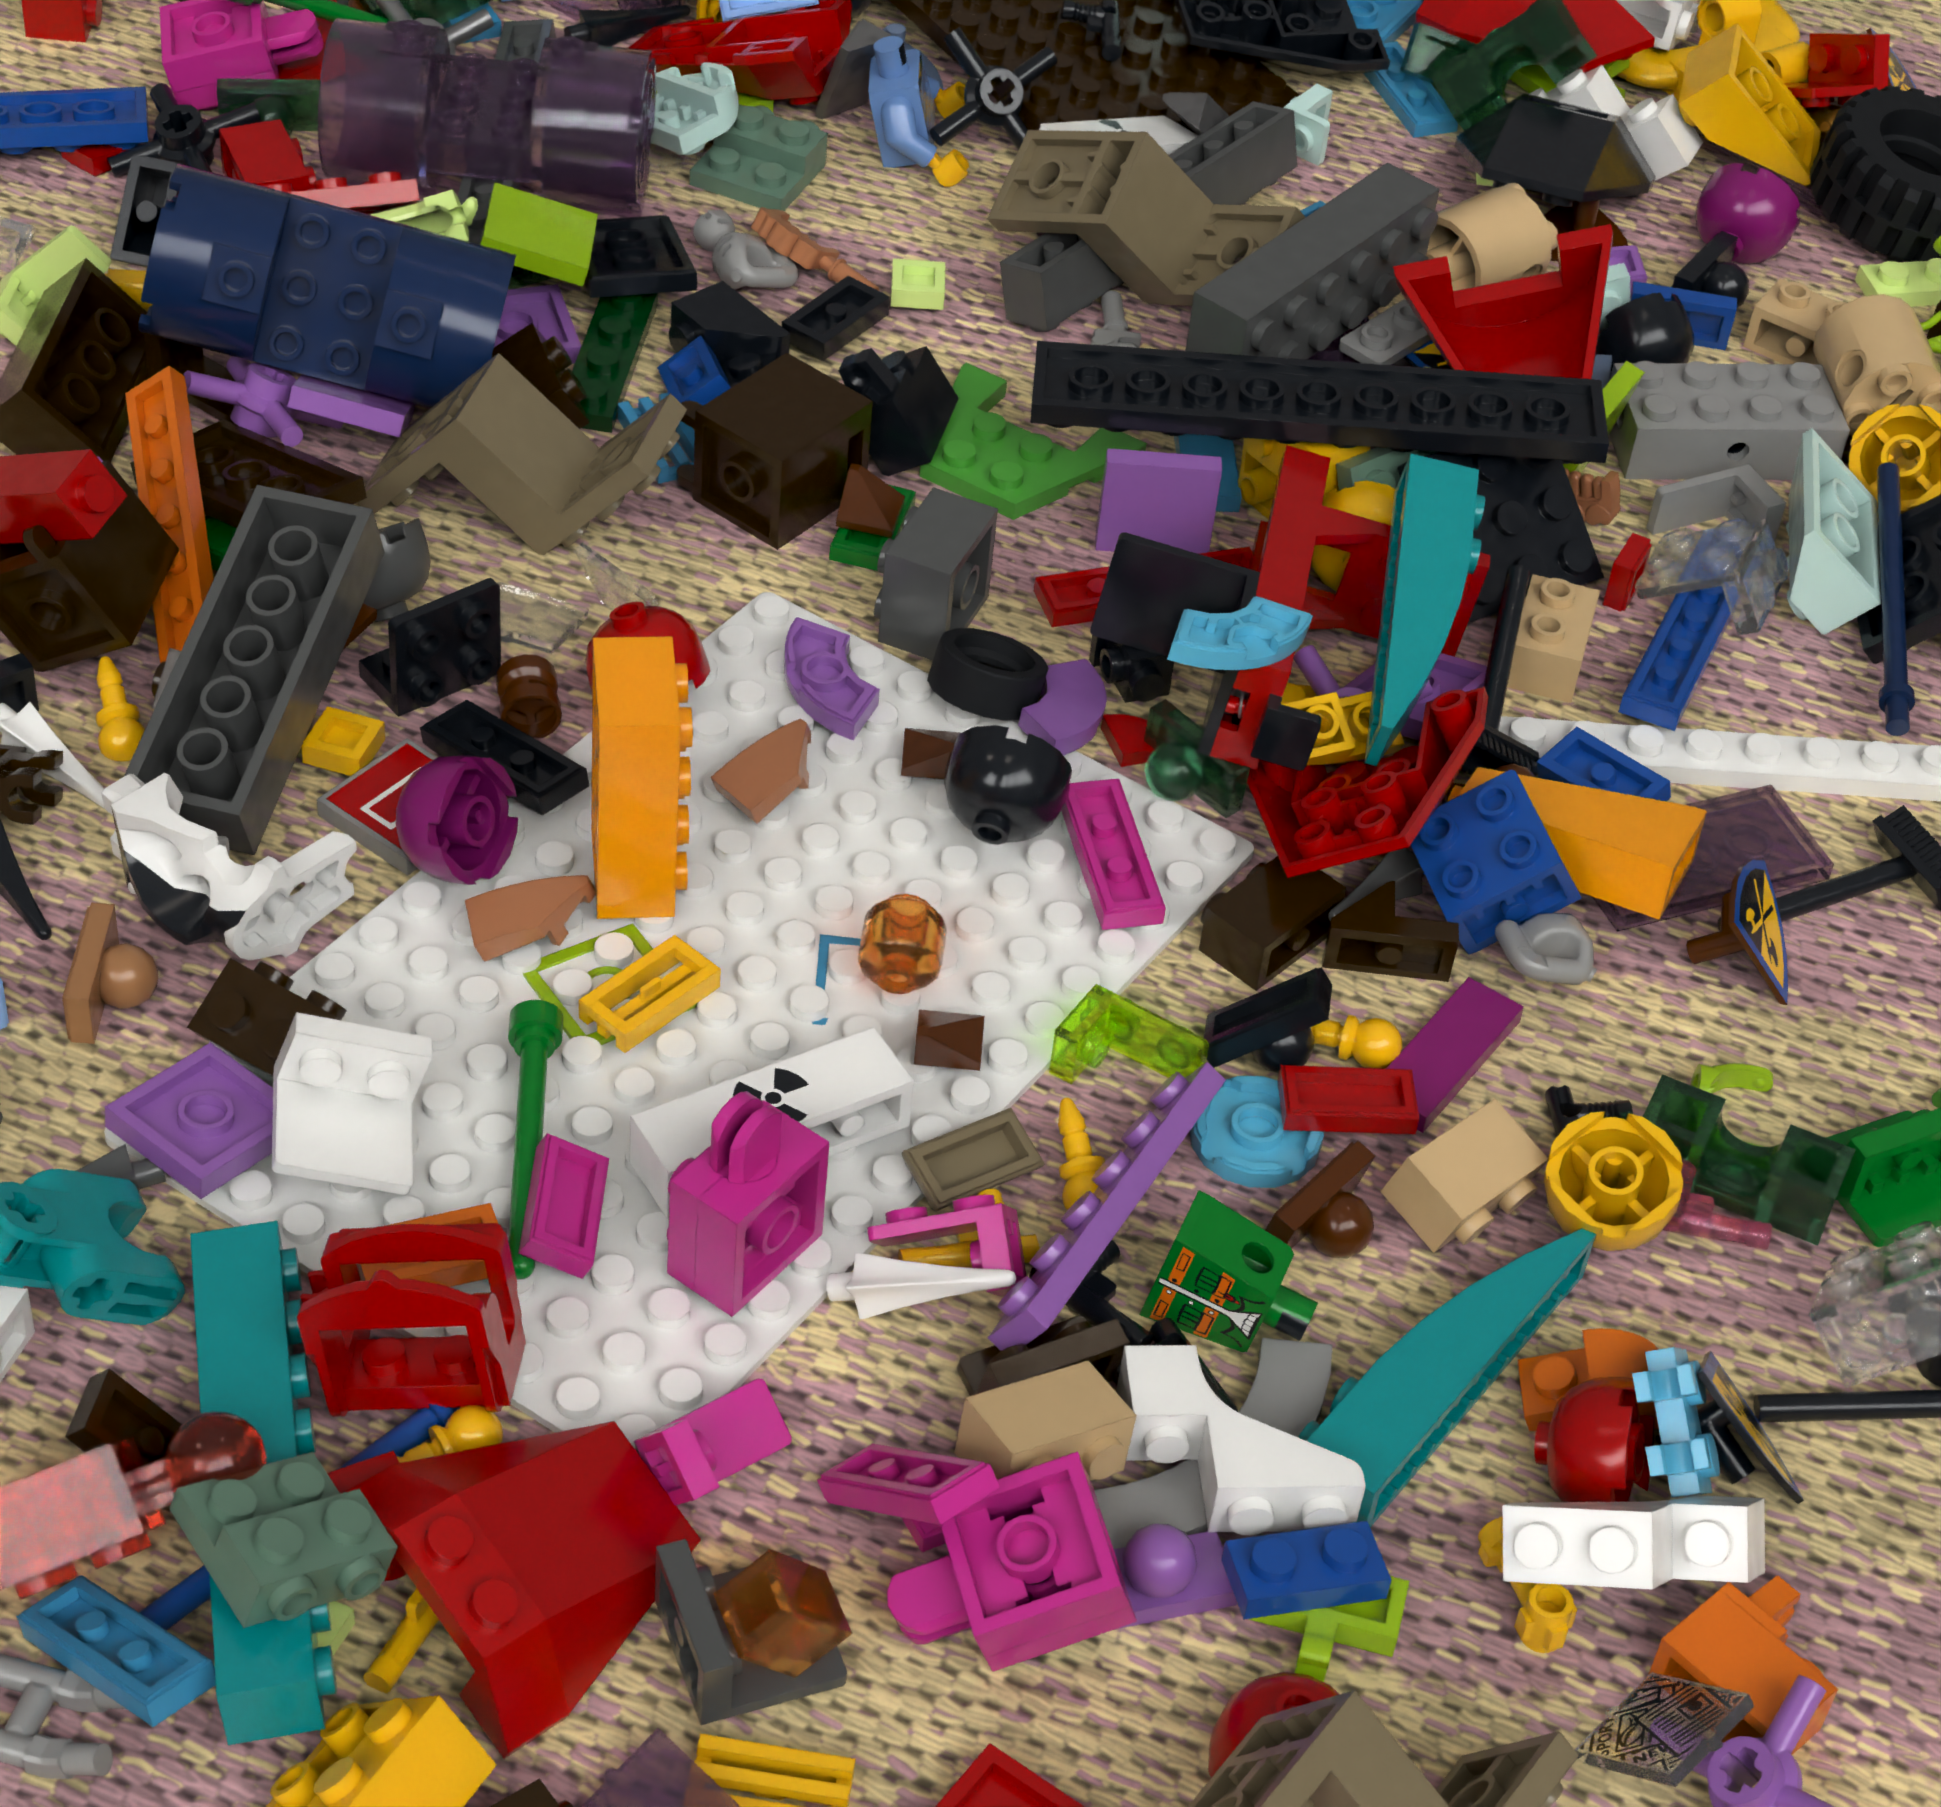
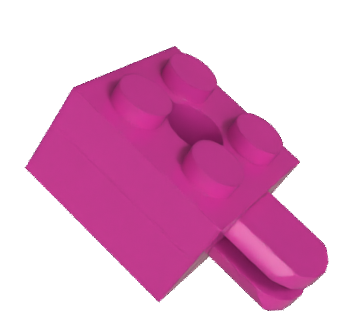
M187 0L159 7L162 64L178 105H190L197 110L210 111L222 104L244 99L258 100L270 93L280 91L278 65L314 57L320 53L324 46L316 17L308 9L269 17L263 0L259 4L252 3L249 6L228 0Z
M748 1091L740 1092L730 1098L712 1122L711 1145L697 1158H688L683 1161L674 1171L669 1181V1227L666 1234L668 1240L667 1273L733 1317L822 1235L829 1141L765 1100L761 1101Z
M1078 1451L997 1479L1000 1486L999 1489L941 1524L949 1555L895 1574L891 1578L887 1591L888 1607L903 1634L913 1643L918 1645L928 1644L971 1629L974 1639L992 1672L1137 1622L1094 1488ZM1052 1576L1051 1579L1045 1581V1582L1042 1583V1584L1029 1585V1584H1033V1583H1040V1582H1042V1581H1044V1580H1046L1047 1578H1049V1577Z

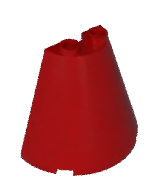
M1611 224L1556 234L1559 271L1453 291L1447 256L1393 266L1394 274L1402 295L1451 370L1592 379L1613 242Z

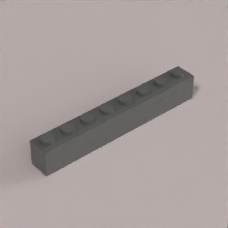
M1253 101L1172 152L1169 156L1213 204H1245L1250 197L1265 187L1275 184L1279 178L1297 167L1294 110ZM1045 233L1000 262L1006 320L1029 326L1031 330L1039 332L1057 328L1062 321L1080 309L1089 307L1094 300L1105 292L1124 283L1077 234Z

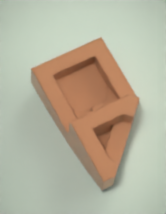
M802 719L795 720L769 733L743 750L710 777L716 790L758 824L797 787L799 789L809 788V773L806 764L807 745L811 743V731L808 724Z
M588 875L560 876L517 883L466 899L465 905L476 950L485 962L545 938L546 935L552 944L560 946L568 935L564 924L579 903H590L596 895L595 887Z

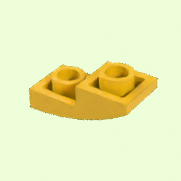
M1372 691L1340 699L1337 692L1282 704L1321 717L1320 730L1307 765H1324L1365 759ZM1401 732L1384 755L1396 753L1405 744Z

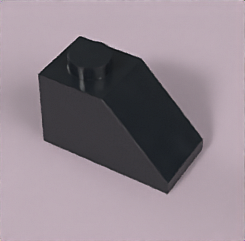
M132 154L110 259L145 267L148 266L161 208L165 207L167 200H172L173 196H178L179 191L169 189L175 167L177 164L182 163Z
M724 281L671 302L669 340L676 353L700 335L714 351L721 367L723 361L731 360L735 356L744 353H756L758 355L776 353L777 358L785 353H789L790 333Z

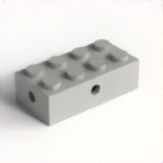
M1639 361L1631 364L1645 373L1609 434L1625 479L1687 480L1749 464L1764 480H1792L1804 432L1813 428L1841 460L1850 429L1822 364L1796 362L1793 364H1759L1756 362L1708 364L1701 361L1690 363ZM1614 363L1610 380L1624 363Z

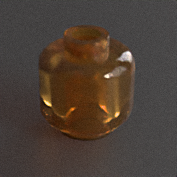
M897 894L876 903L867 911L863 923L857 957L862 973L874 984L893 994H906L929 986L938 978L942 967L947 927L943 917L926 900L915 895Z

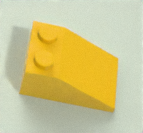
M1738 24L1733 25L1688 53L1678 103L1679 111L1686 123L1691 127L1697 126L1707 140L1801 185L1807 186L1811 184L1810 169L1818 153L1821 130Z

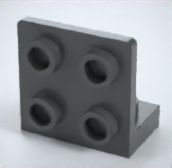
M686 1539L656 1546L655 1603L700 1725L835 1689L846 1684V1666L803 1560L799 1555H790L712 1576L707 1565L696 1567Z

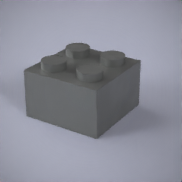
M935 487L932 488L919 507L912 506L910 508L901 532L895 540L888 539L885 542L878 559L877 570L883 574V585L874 606V617L880 619L878 642L933 661L943 632L954 628H968L989 597L998 514L997 508Z

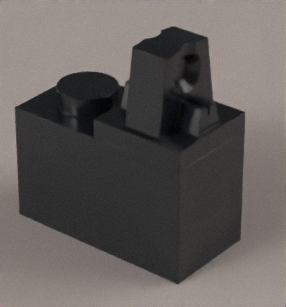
M927 346L905 353L903 350L895 351L882 360L872 348L845 357L838 370L844 385L873 401L869 454L881 473L885 476H891L930 463L959 397Z

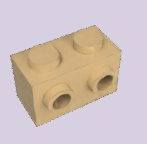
M1780 278L1754 306L1743 347L1782 364H1793L1796 362L1818 364L1813 352L1815 335L1824 320L1840 306L1846 304V302L1834 301L1810 291L1804 284L1789 282Z
M1532 574L1527 596H1525L1507 688L1568 703L1572 702L1600 590L1572 584L1560 578H1547Z
M1493 1099L1410 1155L1380 1192L1431 1251L1435 1253L1456 1237L1463 1245L1471 1242L1494 1221L1495 1218L1491 1213L1497 1208L1501 1207L1508 1215L1526 1202L1538 1189L1531 1179L1545 1165L1548 1157L1496 1099Z
M1087 1360L965 1397L954 1453L958 1458L991 1464L996 1479H1000L1078 1451L1090 1481L1101 1480L1124 1470L1137 1415Z

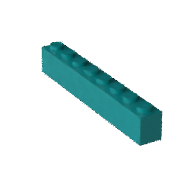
M278 1221L191 1233L204 1481L303 1454L316 1453L310 1408L298 1409V1399L311 1397V1386L306 1354H294L293 1345L303 1343L297 1323V1314L302 1304L301 1299L289 1301V1292L302 1290L297 1249H283ZM210 1575L216 1697L228 1745L325 1729L322 1696L337 1694V1684L331 1645L318 1647L317 1633L331 1631L329 1603L310 1608L302 1615L291 1620L280 1621L273 1619L243 1628Z

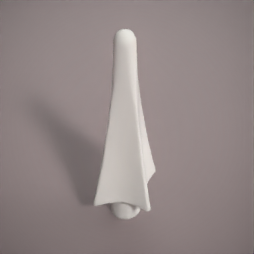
M29 702L18 713L7 704L0 703V732L2 733L0 744L26 747V753L36 754L41 750L63 751V764L55 770L42 769V772L104 808L101 793L105 788L73 756L32 703Z
M855 1252L853 1272L830 1273L827 1278L826 1287L830 1301L855 1300L859 1319H866L936 1299L1010 1287L1015 1284L1016 1275L1015 1272L1007 1269L943 1266Z

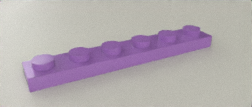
M1208 1062L1204 1063L1186 1078L1179 1072L1174 1073L1155 1091L1150 1101L1156 1106V1109L1153 1113L1148 1110L1142 1114L1121 1138L1128 1146L1124 1152L1121 1150L1115 1152L1093 1175L1092 1181L1098 1188L1094 1193L1088 1191L1081 1196L1062 1217L1061 1221L1068 1229L1063 1235L1057 1233L1050 1238L1031 1259L1030 1264L1037 1270L1031 1279L1028 1276L1022 1278L999 1302L998 1308L1004 1313V1316L988 1336V1339L1000 1351L1014 1345L1028 1344L1045 1332L1226 1081Z

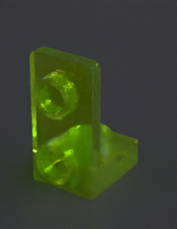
M1095 984L1055 1029L1049 1073L1072 1084L1088 1065L1092 1068H1097L1111 1048L1168 1078L1176 1072H1179L1186 1078L1206 1063L1209 1043L1206 1039L1192 1033L1189 1029L1179 1026L1135 1004L1130 999L1121 997Z

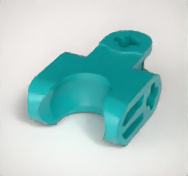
M49 1169L36 1173L26 1179L23 1184L16 1182L0 1183V1286L15 1288L29 1286L52 1289L61 1308L68 1315L135 1325H146L167 1316L181 1302L185 1294L184 1283L174 1263L167 1256L145 1252L124 1240L133 1231L147 1210L137 1186L130 1180L65 1169Z

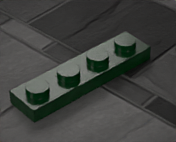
M658 293L600 297L572 370L587 394V397L580 402L590 423L584 426L583 429L612 433L618 416V403L624 401L658 306Z

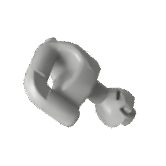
M708 210L707 213L702 214L697 219L693 228L696 242L702 248L713 252V270L718 274L721 281H724L733 289L745 286L787 288L796 283L799 272L791 259L779 254L773 248L768 249L759 237L735 232L732 218L725 211Z
M1570 913L1537 914L1520 925L1510 919L1503 920L1495 927V937L1509 962L1516 970L1529 978L1546 982L1579 985L1585 981L1590 982L1597 971L1593 967L1594 947L1592 940L1581 922Z

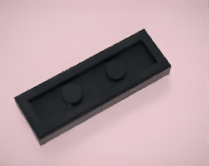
M469 700L461 702L420 727L423 743L443 757H487L502 765L515 786L517 797L511 798L540 815L546 814L589 787L588 774L585 767Z

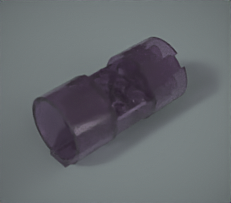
M336 18L330 28L326 41L319 87L318 144L323 173L327 178L345 177L347 178L348 186L368 182V176L372 174L401 172L402 180L417 179L419 195L432 196L437 193L442 174L495 180H513L514 182L531 183L532 194L596 214L642 217L648 192L651 164L648 158L651 135L654 132L656 108V60L652 58L653 51L598 45V43L584 42L575 37L565 36L557 39L545 38L539 63L528 58H518L512 61L488 59L478 53H465L460 56L450 55L448 35L445 29H440V26L423 25L415 20L388 21L383 23Z

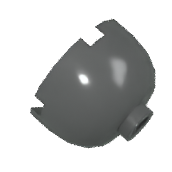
M419 518L413 519L407 524L401 522L378 529L385 553L363 602L377 609V619L374 622L390 619L407 612L408 608L405 600L420 592L429 577L431 558L427 539Z

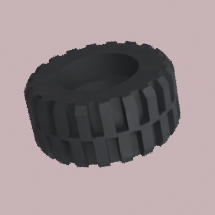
M1886 86L1880 91L1877 88H1872L1847 100L1837 112L1810 169V182L1814 199L1817 205H1822V213L1829 223L1835 222L1839 226V232L1849 240L1854 238L1862 243L1861 248L1873 254L1877 251L1887 255V260L1913 262L1941 258L1933 248L1934 242L1941 236V96L1932 97L1926 95L1924 90L1915 88L1904 91L1899 86Z

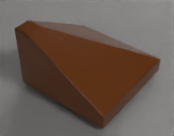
M851 463L836 518V526L892 537L904 505L905 496L862 465Z
M905 728L901 776L944 779L949 755L960 732Z
M919 1009L914 1064L980 1071L985 1016Z

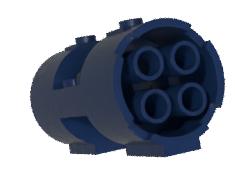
M177 164L169 189L179 191L178 196L174 195L172 200H167L165 207L161 208L141 297L142 302L152 304V306L149 307L147 315L141 314L138 322L139 332L432 408L491 359L516 254L183 164Z

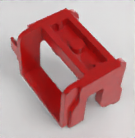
M399 1224L374 1228H347L329 1235L321 1257L323 1270L311 1271L307 1274L312 1294L303 1293L300 1295L302 1304L297 1314V1323L305 1353L317 1367L327 1407L332 1417H344L348 1411L430 1408L429 1404L445 1408L480 1405L485 1407L487 1412H500L503 1406L511 1405L526 1339L522 1325L513 1260L507 1234L500 1224ZM484 1260L491 1293H474L471 1295L441 1284L414 1279H399L388 1270H378L370 1280L361 1281L357 1264ZM466 1326L468 1336L453 1335L449 1337H384L369 1339L371 1329Z

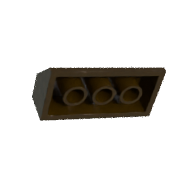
M87 258L43 292L0 378V443L4 444L16 455L91 449L103 462L109 460L111 463L129 423L125 393L148 379L144 335L138 329L141 314L147 315V311Z

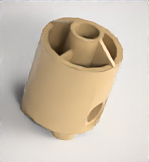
M1509 183L1501 187L1489 189L1438 211L1437 225L1430 235L1426 256L1429 259L1448 257L1453 291L1544 274L1551 260V251L1557 247L1556 234L1558 232L1554 224L1546 220L1536 202L1526 195L1525 190L1517 183Z
M1884 294L1862 296L1843 304L1824 320L1815 335L1813 352L1818 364L1823 366L1850 429V436L1853 437L1854 432L1867 416L1887 405L1900 403V406L1912 405L1919 407L1918 404L1929 406L1941 414V368L1917 315L1910 305L1901 298Z

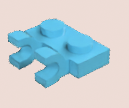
M1671 1347L1647 1351L1645 1355L1648 1371L1632 1373L1637 1403L1654 1402L1662 1445L1645 1447L1650 1477L1667 1476L1671 1498L1713 1493L1710 1477L1719 1476L1720 1466L1713 1435L1711 1433L1702 1434L1697 1405L1706 1403V1387L1697 1375L1701 1366L1698 1360H1688L1687 1349Z

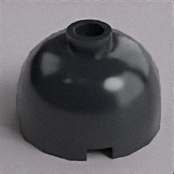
M1652 293L1634 299L1605 316L1610 326L1599 334L1596 354L1612 355L1611 373L1614 363H1625L1626 361L1629 363L1639 361L1688 363L1694 350V332L1687 312L1677 295L1672 294L1671 301H1665L1661 293Z
M997 725L976 726L958 735L946 764L944 785L950 810L966 828L972 831L976 838L989 844L999 845L1007 842H1020L1041 835L1053 824L1067 800L1070 790L1069 782L1072 775L1070 763L1058 749L1042 738L1030 733L1025 744L1015 739L1006 738L1009 727Z

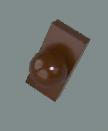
M1351 1142L1275 1212L1265 1231L1288 1244L1291 1249L1308 1234L1309 1239L1318 1251L1329 1257L1347 1259L1360 1253L1372 1239L1374 1221L1372 1211L1364 1200L1352 1194V1192L1356 1189L1376 1156L1361 1142Z

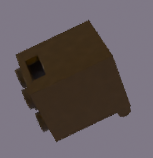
M789 353L783 354L704 406L695 401H684L681 403L687 409L681 421L695 429L694 465L684 464L677 468V483L693 492L694 501L777 550L839 508L851 463L862 465L868 470L873 401Z
M109 460L101 463L128 496L93 539L55 541L43 526L36 525L24 530V543L0 544V630L14 647L25 655L35 671L45 672L131 646L179 551L177 545Z

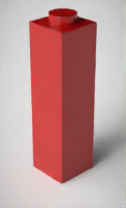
M91 449L0 456V544L24 543V530L36 525L43 526L55 541L93 539L128 495Z

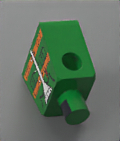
M1198 1190L1139 1315L1154 1321L1171 1318L1179 1329L1240 1352H1247L1262 1323L1300 1341L1318 1302L1281 1285L1294 1256L1288 1244L1215 1198Z

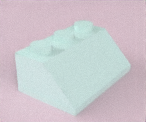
M1811 428L1802 435L1789 493V522L1786 523V530L1789 535V556H1787L1786 562L1789 569L1790 590L1787 591V600L1799 619H1808L1821 634L1825 635L1881 604L1877 500L1814 429Z

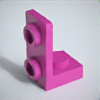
M977 1195L954 1200L952 1202L954 1212L928 1216L927 1207H909L885 1213L887 1224L867 1227L869 1242L883 1247L977 1231L979 1240L972 1241L970 1244L972 1268L1011 1270L1016 1275L1015 1284L1026 1276L1017 1210L1002 1203L995 1204L994 1195ZM1015 1284L1010 1287L986 1290V1292L1004 1297Z
M758 1378L633 1442L642 1460L676 1506L694 1501L719 1488V1481L788 1446L792 1441V1437L766 1382Z

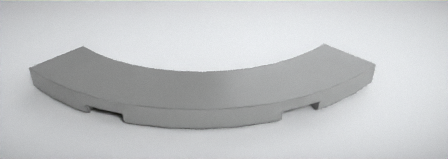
M1262 1338L1256 1378L1246 1401L1238 1412L1296 1437L1312 1420L1318 1423L1331 1373L1333 1344ZM1185 1460L1159 1474L1132 1483L1094 1489L1113 1549L1126 1547V1544L1137 1530L1150 1524H1169L1185 1532L1186 1535L1208 1531L1198 1460Z

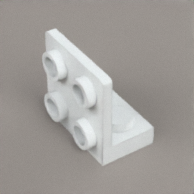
M296 1012L274 1064L272 1170L284 1175L402 1195L408 1194L413 1185L412 1102L432 1060V1037Z

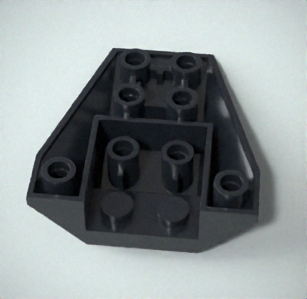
M1174 0L1190 45L1316 75L1369 73L1389 68L1390 60L1378 30L1357 29L1346 0Z
M1525 93L1465 129L1457 136L1455 147L1479 176L1493 180L1492 188L1501 187L1509 183H1517L1523 189L1542 192L1543 201L1558 206L1572 207L1573 200L1587 202L1624 196L1637 198L1639 194L1649 193L1656 177L1620 116Z

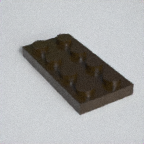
M222 419L193 433L204 514L232 527H238L257 485L351 505L367 498L362 476ZM133 461V462H131L130 464H131V468H132V472H133L135 484H137V482H136V474H135V466H134V461Z

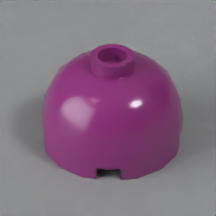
M1732 163L1719 167L1710 176L1697 202L1695 219L1700 238L1707 244L1721 231L1738 237L1732 261L1739 264H1757L1773 258L1789 242L1800 224L1801 218L1798 219L1796 214L1800 207L1798 197L1785 181L1769 170L1760 167L1756 174L1749 171H1740L1744 165L1743 163Z
M448 756L438 757L413 772L402 789L396 807V829L399 843L409 861L429 876L450 883L473 885L476 884L475 881L479 878L491 879L497 875L511 855L518 832V818L508 816L509 805L507 796H517L514 783L506 769L493 759L487 757Z

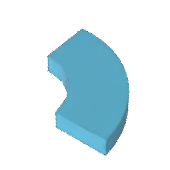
M1254 596L1245 608L1232 613H1206L1184 609L1167 660L1214 670H1247L1268 666L1285 659L1300 647L1306 637L1313 615L1258 596Z

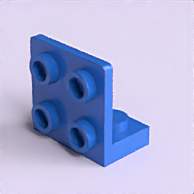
M1508 770L1437 807L1411 844L1447 922L1459 923V941L1467 954L1476 953L1497 942L1495 927L1503 920L1510 919L1520 925L1537 914L1554 913L1582 899L1515 770Z

